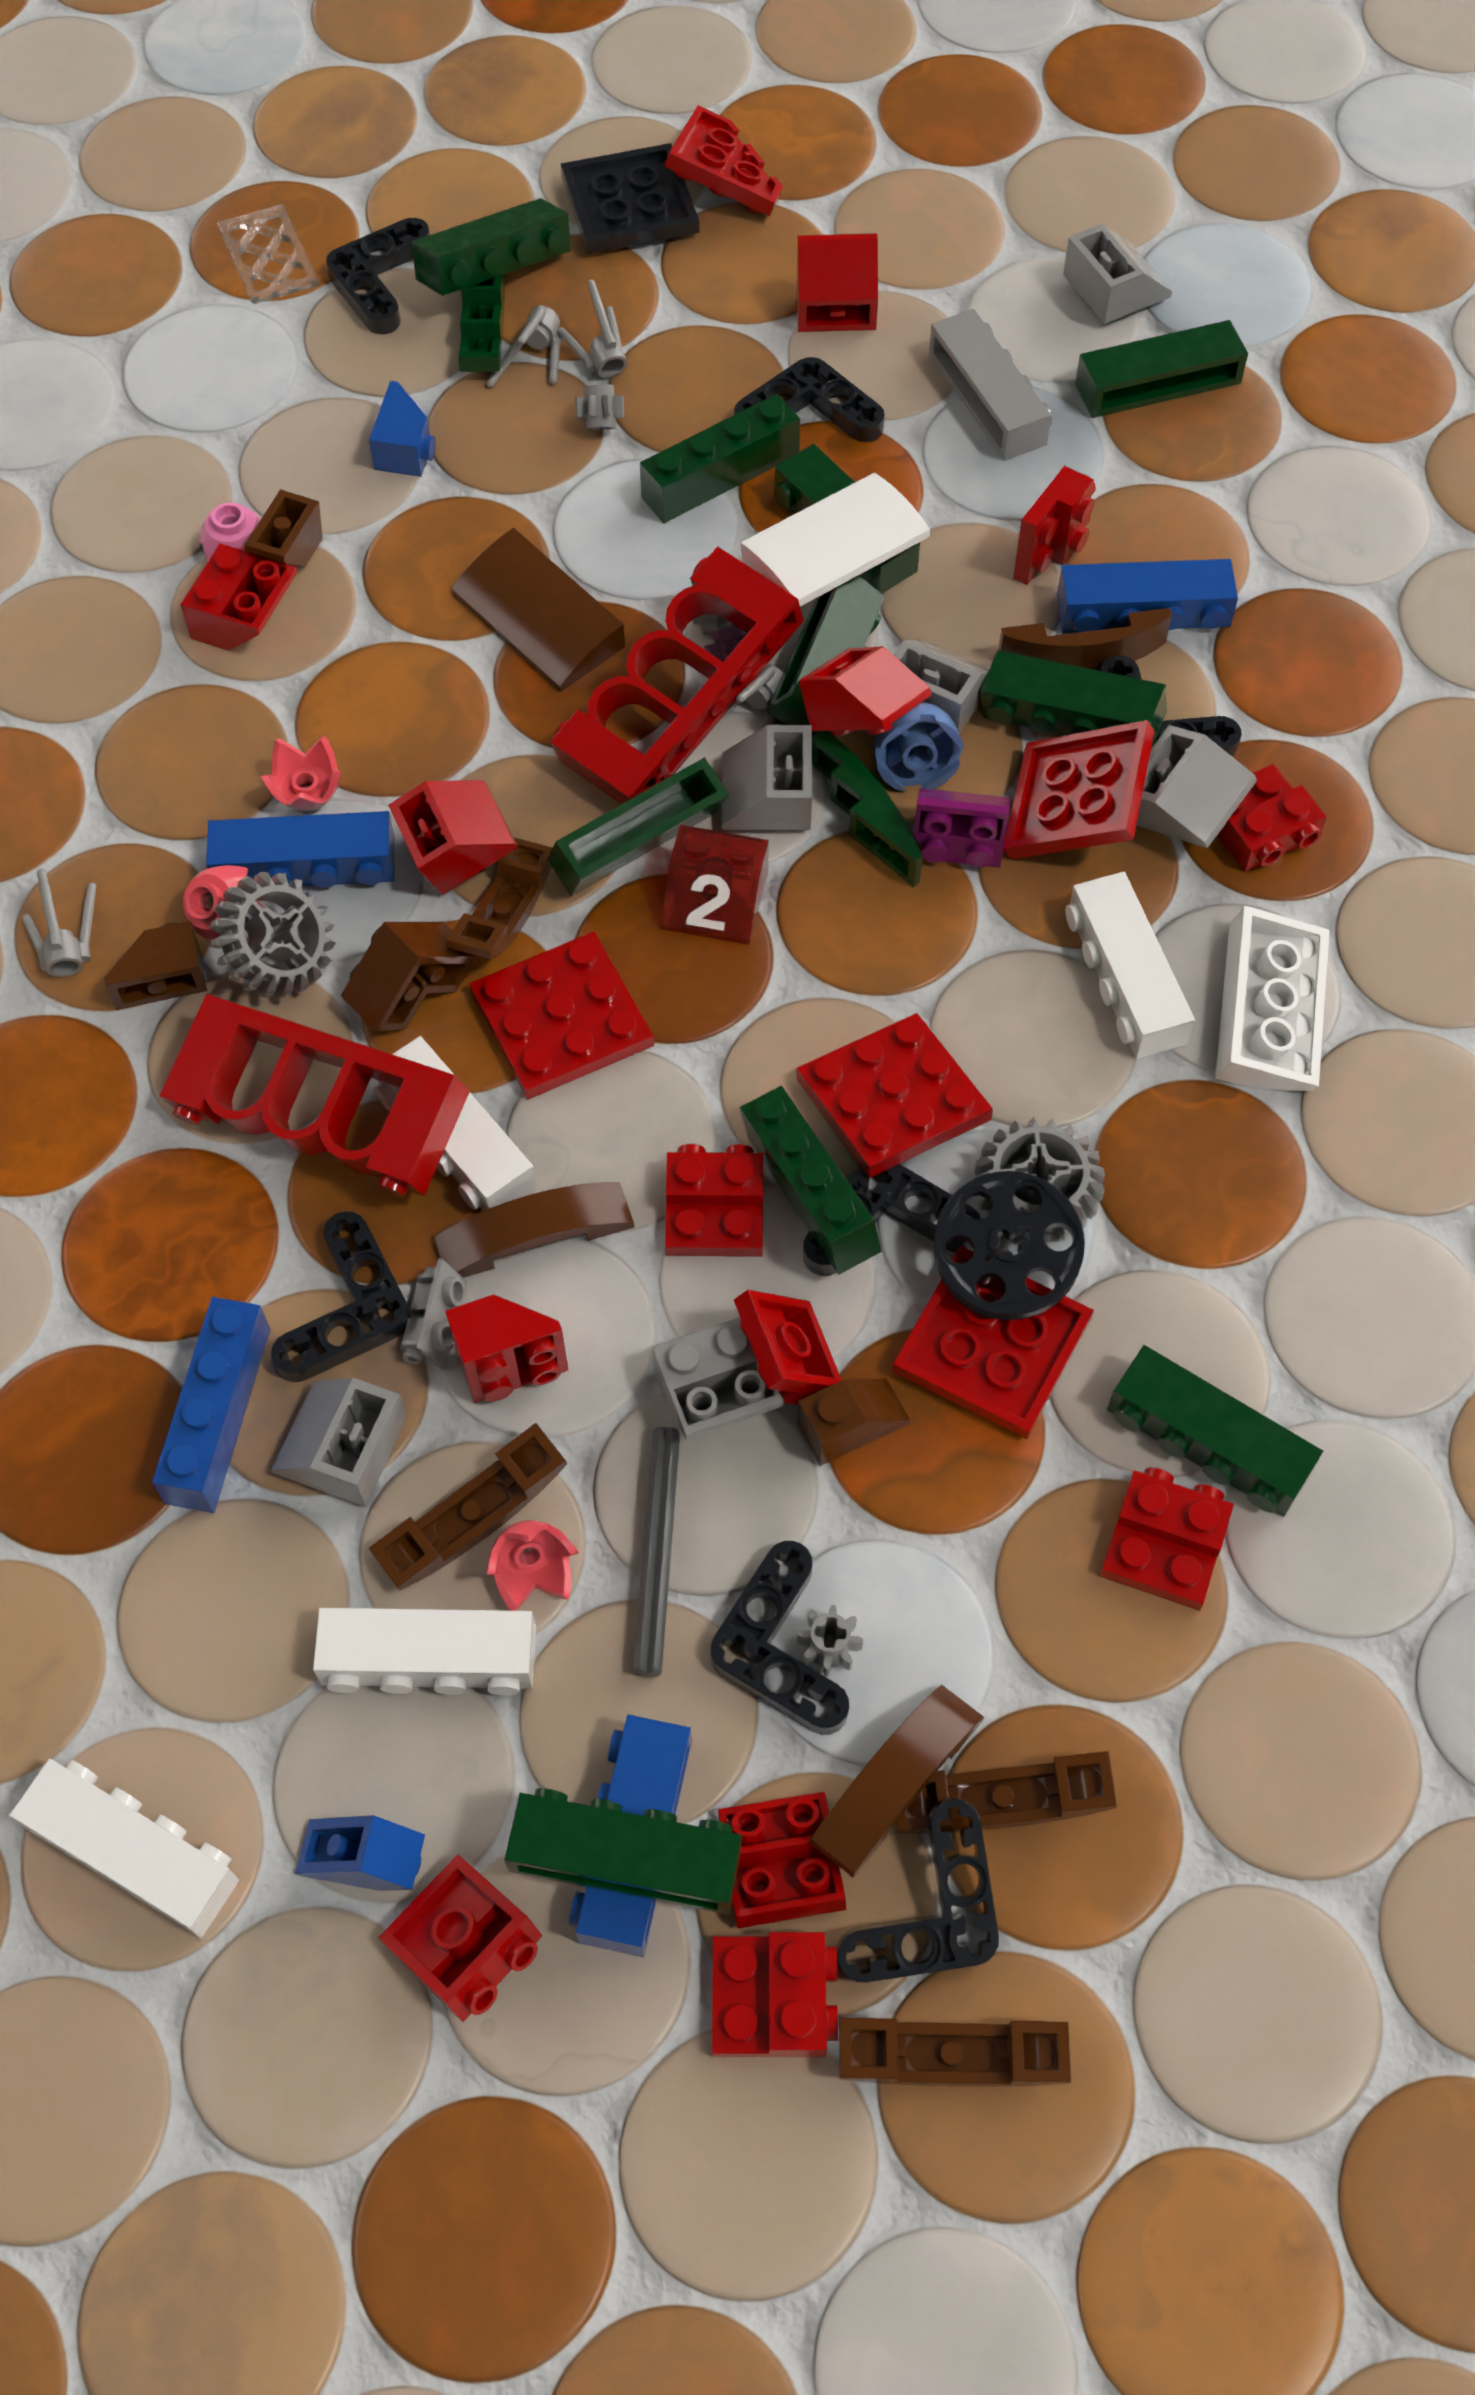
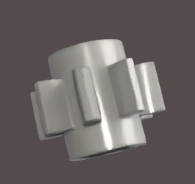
M614 385L584 386V397H575L576 418L585 419L586 430L616 429V418H624L623 395L615 396Z
M831 1605L829 1613L819 1617L813 1611L808 1612L807 1621L811 1631H797V1643L809 1645V1649L803 1655V1664L808 1665L815 1661L820 1666H823L824 1676L829 1675L831 1667H836L840 1664L848 1671L852 1669L853 1661L848 1651H860L863 1646V1638L851 1636V1632L856 1627L857 1618L852 1616L845 1620L837 1614L836 1605ZM826 1633L836 1635L834 1648L824 1647Z

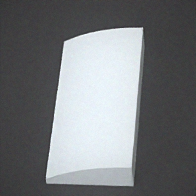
M874 472L740 542L742 562L798 598L801 607L929 538L930 528L909 501L890 483Z
M1245 905L1229 924L1215 1079L1249 1087L1284 1091H1315L1319 1087L1329 945L1328 929Z

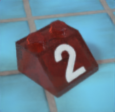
M680 825L669 863L661 929L750 945L768 875L769 840Z

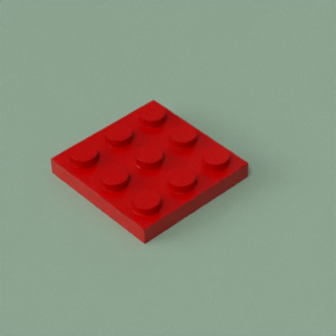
M1148 720L1027 742L1003 848L1009 858H1023L1134 840L1155 732Z
M595 931L469 983L470 992L527 1100L654 1046V1036Z
M918 1013L796 1068V1080L869 1178L992 1120L993 1108Z
M960 1245L952 1261L955 1263L968 1262L973 1257L974 1251ZM993 1277L983 1278L976 1285L979 1297L988 1302L997 1301L1005 1294L1004 1285ZM1026 1278V1286L1033 1294L1042 1296L1052 1291V1289ZM941 1279L894 1361L892 1372L1028 1439L1091 1321L1094 1309L1065 1296L1055 1306L1039 1315L1019 1320H1000L981 1315L964 1306L950 1293Z

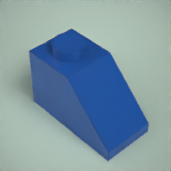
M390 381L369 438L374 470L422 477L427 461H432L434 458L435 437L429 433L427 416L399 382Z
M375 1815L309 1819L295 1874L377 1891L412 1890L415 1877L421 1866V1851L425 1834Z

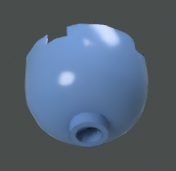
M922 702L893 722L892 729L874 735V759L877 769L884 782L896 790L905 792L904 786L921 785V788L935 789L945 784L957 772L960 766L959 757L961 750L963 751L960 733L950 715L936 705Z

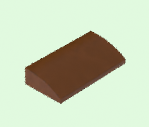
M515 528L502 535L482 552L451 588L452 594L560 692L625 647L624 624Z

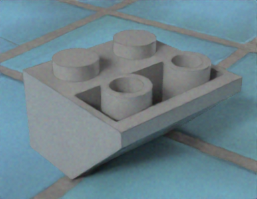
M1100 224L1068 238L1063 275L1104 324L1171 297L1172 290L1135 247L1105 225Z
M921 639L903 640L894 656L930 687L931 696L923 702L936 705L948 713L959 733H961L981 702L980 690L989 669Z
M766 725L723 752L722 784L729 793V796L722 804V830H811L812 725Z
M1169 725L1151 748L1136 826L1208 848L1256 783L1257 779L1251 771L1206 735Z
M740 1317L652 1347L656 1378L670 1414L686 1439L783 1406V1400L779 1391L768 1389L758 1373V1362L749 1339L740 1327Z
M353 1377L314 1381L271 1469L272 1473L366 1507L407 1419L400 1394Z

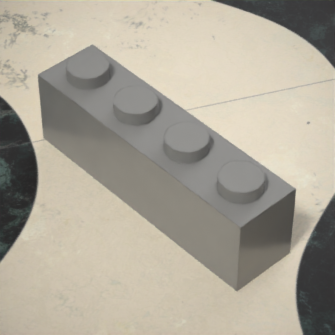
M975 309L932 323L929 346L930 357L1002 459L1006 461L1046 446L1049 427L1052 425L1051 410L1045 402H1041L1033 391L1028 377L1022 375L1017 369L1009 351L1001 347L994 337L990 325L983 322Z

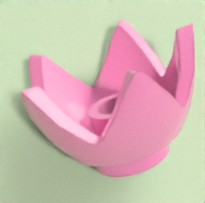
M227 502L218 505L208 514L200 530L199 546H203L207 562L219 543L245 551V543L258 525L261 517L246 506L237 503Z

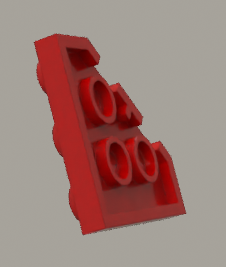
M697 105L670 150L664 167L673 170L678 177L684 180H694L708 187L715 195L730 197L744 204L751 212L770 216L783 189L782 183L777 177L769 178L763 171L765 162L751 144L743 145L737 138L739 129L733 121Z

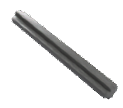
M656 1427L652 1431L633 1671L635 1675L642 1677H658L662 1673L680 1433L678 1429L673 1427Z

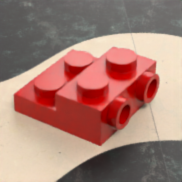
M1064 465L1021 519L1013 579L1028 585L1038 571L1041 573L1046 571L1051 560L1064 565L1073 552L1079 553L1083 549L1089 536V529L1086 528V525L1090 521V515L1095 504V500L1091 498L1096 490L1094 479Z
M1274 763L1253 772L1257 779L1256 783L1217 835L1244 872L1259 865H1271L1283 854L1298 847L1300 849L1310 847L1321 837L1327 818L1326 814L1301 784L1292 788Z
M684 1144L678 1147L677 1152H667L666 1256L763 1257V1153H754L752 1147L744 1144L728 1146L725 1152H706L705 1148L701 1145Z
M748 1289L733 1300L741 1318L740 1327L749 1339L758 1362L757 1370L760 1377L766 1383L768 1389L779 1391L786 1404L798 1405L799 1400L842 1381L810 1301Z
M1149 1467L1144 1470V1473L1134 1470L1124 1496L1100 1577L1200 1611L1205 1601L1217 1557L1223 1545L1234 1503L1223 1500L1224 1493L1210 1485L1197 1484L1192 1490L1174 1484V1476L1159 1468Z
M457 1854L378 1938L448 2009L464 2022L471 2013L473 2015L483 2014L493 2005L498 1995L496 1986L511 1970L516 1972L522 1971L532 1963L538 1951L536 1943L542 1938V1934L525 1913Z
M769 1932V1936H713L712 2057H826L827 2041H838V2006L826 2005V1982H837V1947H825V1932Z

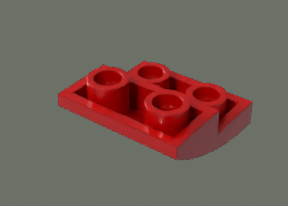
M825 1791L718 1809L719 1821L733 1827L732 1833L742 1835V1849L732 1897L737 1929L847 1910L846 1896L839 1866L810 1844L811 1837L829 1814Z

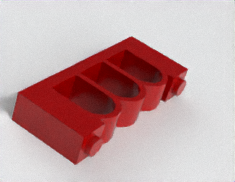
M718 546L708 557L701 559L694 568L693 574L690 577L692 586L683 589L673 597L667 607L665 622L668 630H656L645 634L633 644L627 656L626 668L629 676H616L605 680L594 690L588 700L587 714L577 709L570 719L564 720L557 727L554 738L550 741L561 763L619 804H623L674 775L733 706L737 695L760 674L804 622L798 598ZM705 614H715L726 619L747 633V635L723 662L683 635V631L688 623L696 617ZM666 659H677L707 677L708 681L683 708L644 681L647 672L656 663ZM628 704L640 705L670 724L645 755L605 728L608 718L619 707Z
M206 993L159 1096L174 1107L172 1114L185 1122L198 1126L202 1119L219 1125L223 1119L243 1134L259 1135L271 1132L287 1146L301 1154L315 1155L328 1151L354 1172L367 1175L374 1174L380 1179L378 1187L394 1195L405 1197L407 1191L425 1196L470 1091L453 1074ZM257 1041L282 1048L283 1051L260 1099L249 1108L239 1111L233 1110L232 1100L235 1089ZM315 1059L341 1068L317 1120L307 1128L296 1131L290 1130L288 1123L290 1112L313 1060ZM370 1079L399 1087V1092L376 1140L366 1148L356 1151L347 1150L345 1141L347 1132Z

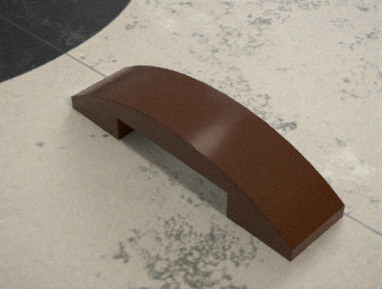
M1170 608L1128 613L1125 627L1047 636L1044 623L1001 628L998 650L1100 671L1104 660L1111 656L1123 655L1136 661L1165 644L1172 612Z
M514 837L518 848L498 860L496 879L473 914L464 913L446 939V947L487 959H493L502 954L523 928L541 894L552 867L547 860L552 847Z
M620 1182L587 1183L542 1191L502 1203L456 1223L434 1236L440 1258L465 1278L495 1269L493 1262L495 1259L586 1233L587 1239L590 1241L634 1228V1221Z
M537 1423L495 1453L498 1459L496 1462L416 1522L410 1516L368 1548L399 1591L443 1568L487 1538L532 1501L567 1465L565 1458Z
M941 1684L905 1719L867 1763L813 1834L810 1844L853 1878L887 1838L892 1825L948 1758L952 1759L983 1722L984 1716Z
M1109 1751L1054 1757L1053 1763L946 1775L945 1770H939L897 1819L896 1825L897 1833H929L928 1816L932 1807L940 1800L948 1797L960 1798L970 1803L979 1814L982 1830L1047 1823L1116 1809L1117 1800ZM954 1807L948 1809V1819L940 1821V1829L950 1833L960 1832L962 1827L969 1826L968 1817L958 1815Z
M840 2017L839 2080L899 2085L963 2087L1070 2084L1068 2022L1011 2021L1009 2024L897 2022V2019Z

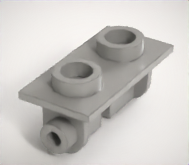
M438 1259L436 1267H426L424 1272L417 1276L411 1310L415 1314H425L424 1317L408 1318L400 1350L404 1353L403 1360L408 1363L421 1364L423 1357H427L441 1370H446L450 1351L454 1344L445 1311L461 1306L464 1303L467 1281L443 1259Z

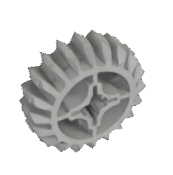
M261 872L255 875L254 879L247 876L238 881L237 887L232 886L227 889L223 894L226 901L217 903L213 909L221 918L213 920L209 928L220 933V937L212 940L210 946L217 949L222 948L224 955L219 957L217 964L222 966L229 963L233 969L229 973L228 980L235 981L241 977L244 978L243 991L251 992L258 987L260 997L265 998L274 995V993L280 998L290 996L292 991L300 993L308 989V982L318 981L322 976L320 969L327 967L332 961L325 952L333 949L336 943L325 937V933L332 931L335 924L323 922L321 916L327 912L328 907L324 905L315 906L313 901L316 898L317 891L310 890L305 894L302 893L303 880L295 879L288 884L286 873H277L272 878L268 872ZM256 901L274 903L283 908L285 912L276 914L268 907L262 908ZM278 925H280V926L276 929V931L274 932V929H273V928L276 927V926H278ZM297 928L299 930L300 939L298 937ZM244 929H245L246 932L248 933V937H249V942H248V943H247V941H246ZM272 939L273 943L265 946ZM270 956L278 963L284 962L290 970H279L269 967L261 962L260 959Z
M1033 1116L1029 1120L1027 1128H1023L1014 1120L1010 1125L1009 1133L998 1129L994 1134L993 1142H986L983 1145L981 1157H979V1160H976L974 1169L977 1177L998 1171L1024 1172L1048 1181L1064 1195H1066V1192L1076 1191L1069 1200L1077 1211L1083 1228L1086 1225L1087 1218L1092 1219L1097 1214L1099 1207L1097 1203L1102 1201L1105 1191L1104 1185H1102L1105 1171L1103 1167L1098 1166L1100 1161L1099 1151H1088V1136L1075 1140L1073 1138L1074 1130L1072 1125L1065 1128L1063 1132L1057 1130L1054 1118L1047 1123L1046 1127L1039 1126ZM1028 1156V1160L1025 1162L1013 1164L1012 1169H1004L1012 1161ZM1021 1190L1013 1197L1015 1207L1024 1213L1035 1212L1042 1204L1038 1194L1032 1190ZM979 1196L978 1204L980 1210H990V1214L992 1212L990 1201L985 1197ZM1054 1227L1045 1233L1044 1240L1045 1243L1049 1242L1051 1234L1054 1232L1064 1241L1069 1237L1070 1233L1062 1227Z

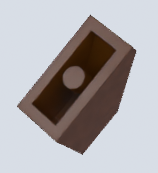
M280 489L245 543V551L282 563L306 567L323 539L319 501Z
M191 921L167 923L158 928L144 930L104 978L105 986L116 1010L208 991L200 945Z
M887 1378L844 1379L798 1401L797 1424L820 1466L910 1424V1419Z

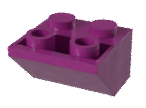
M919 788L914 839L922 853V859L933 863L944 861L969 864L979 868L987 866L1000 868L1009 816V797Z

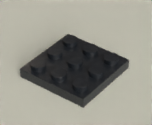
M671 143L560 163L561 176L587 254L700 233L699 218L685 180L678 177L673 170L664 167L668 154L672 149Z

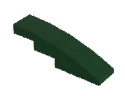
M505 274L461 289V342L458 355L460 372L500 371L504 325Z
M818 731L812 736V766L831 780L830 800L850 815L849 836L911 886L915 887L920 882L923 856L904 817L884 787L858 757L835 736L831 735L829 731Z

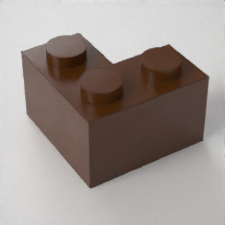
M443 921L383 922L372 935L371 944L360 963L351 971L350 980L340 996L374 1031L403 1030L408 1026L427 993L456 992L478 956L446 947V939L452 930Z

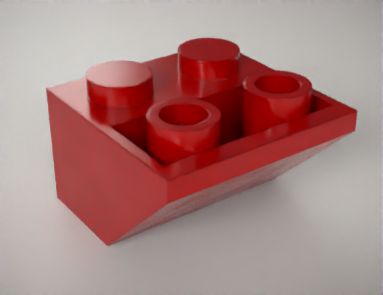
M877 233L797 235L796 308L798 332L876 330L878 312Z
M219 543L180 604L190 638L229 651L258 636L297 574L296 567Z
M884 646L847 648L799 680L812 731H830L833 736L848 734L854 730H866L869 735L889 731L893 728V722L931 696L930 687Z
M484 780L425 781L388 804L417 869L442 895L518 848Z
M495 1294L445 1311L455 1352L474 1404L483 1400L487 1402L502 1400L517 1388L532 1383L534 1385H544L556 1380L561 1373L569 1371L563 1331L558 1320Z

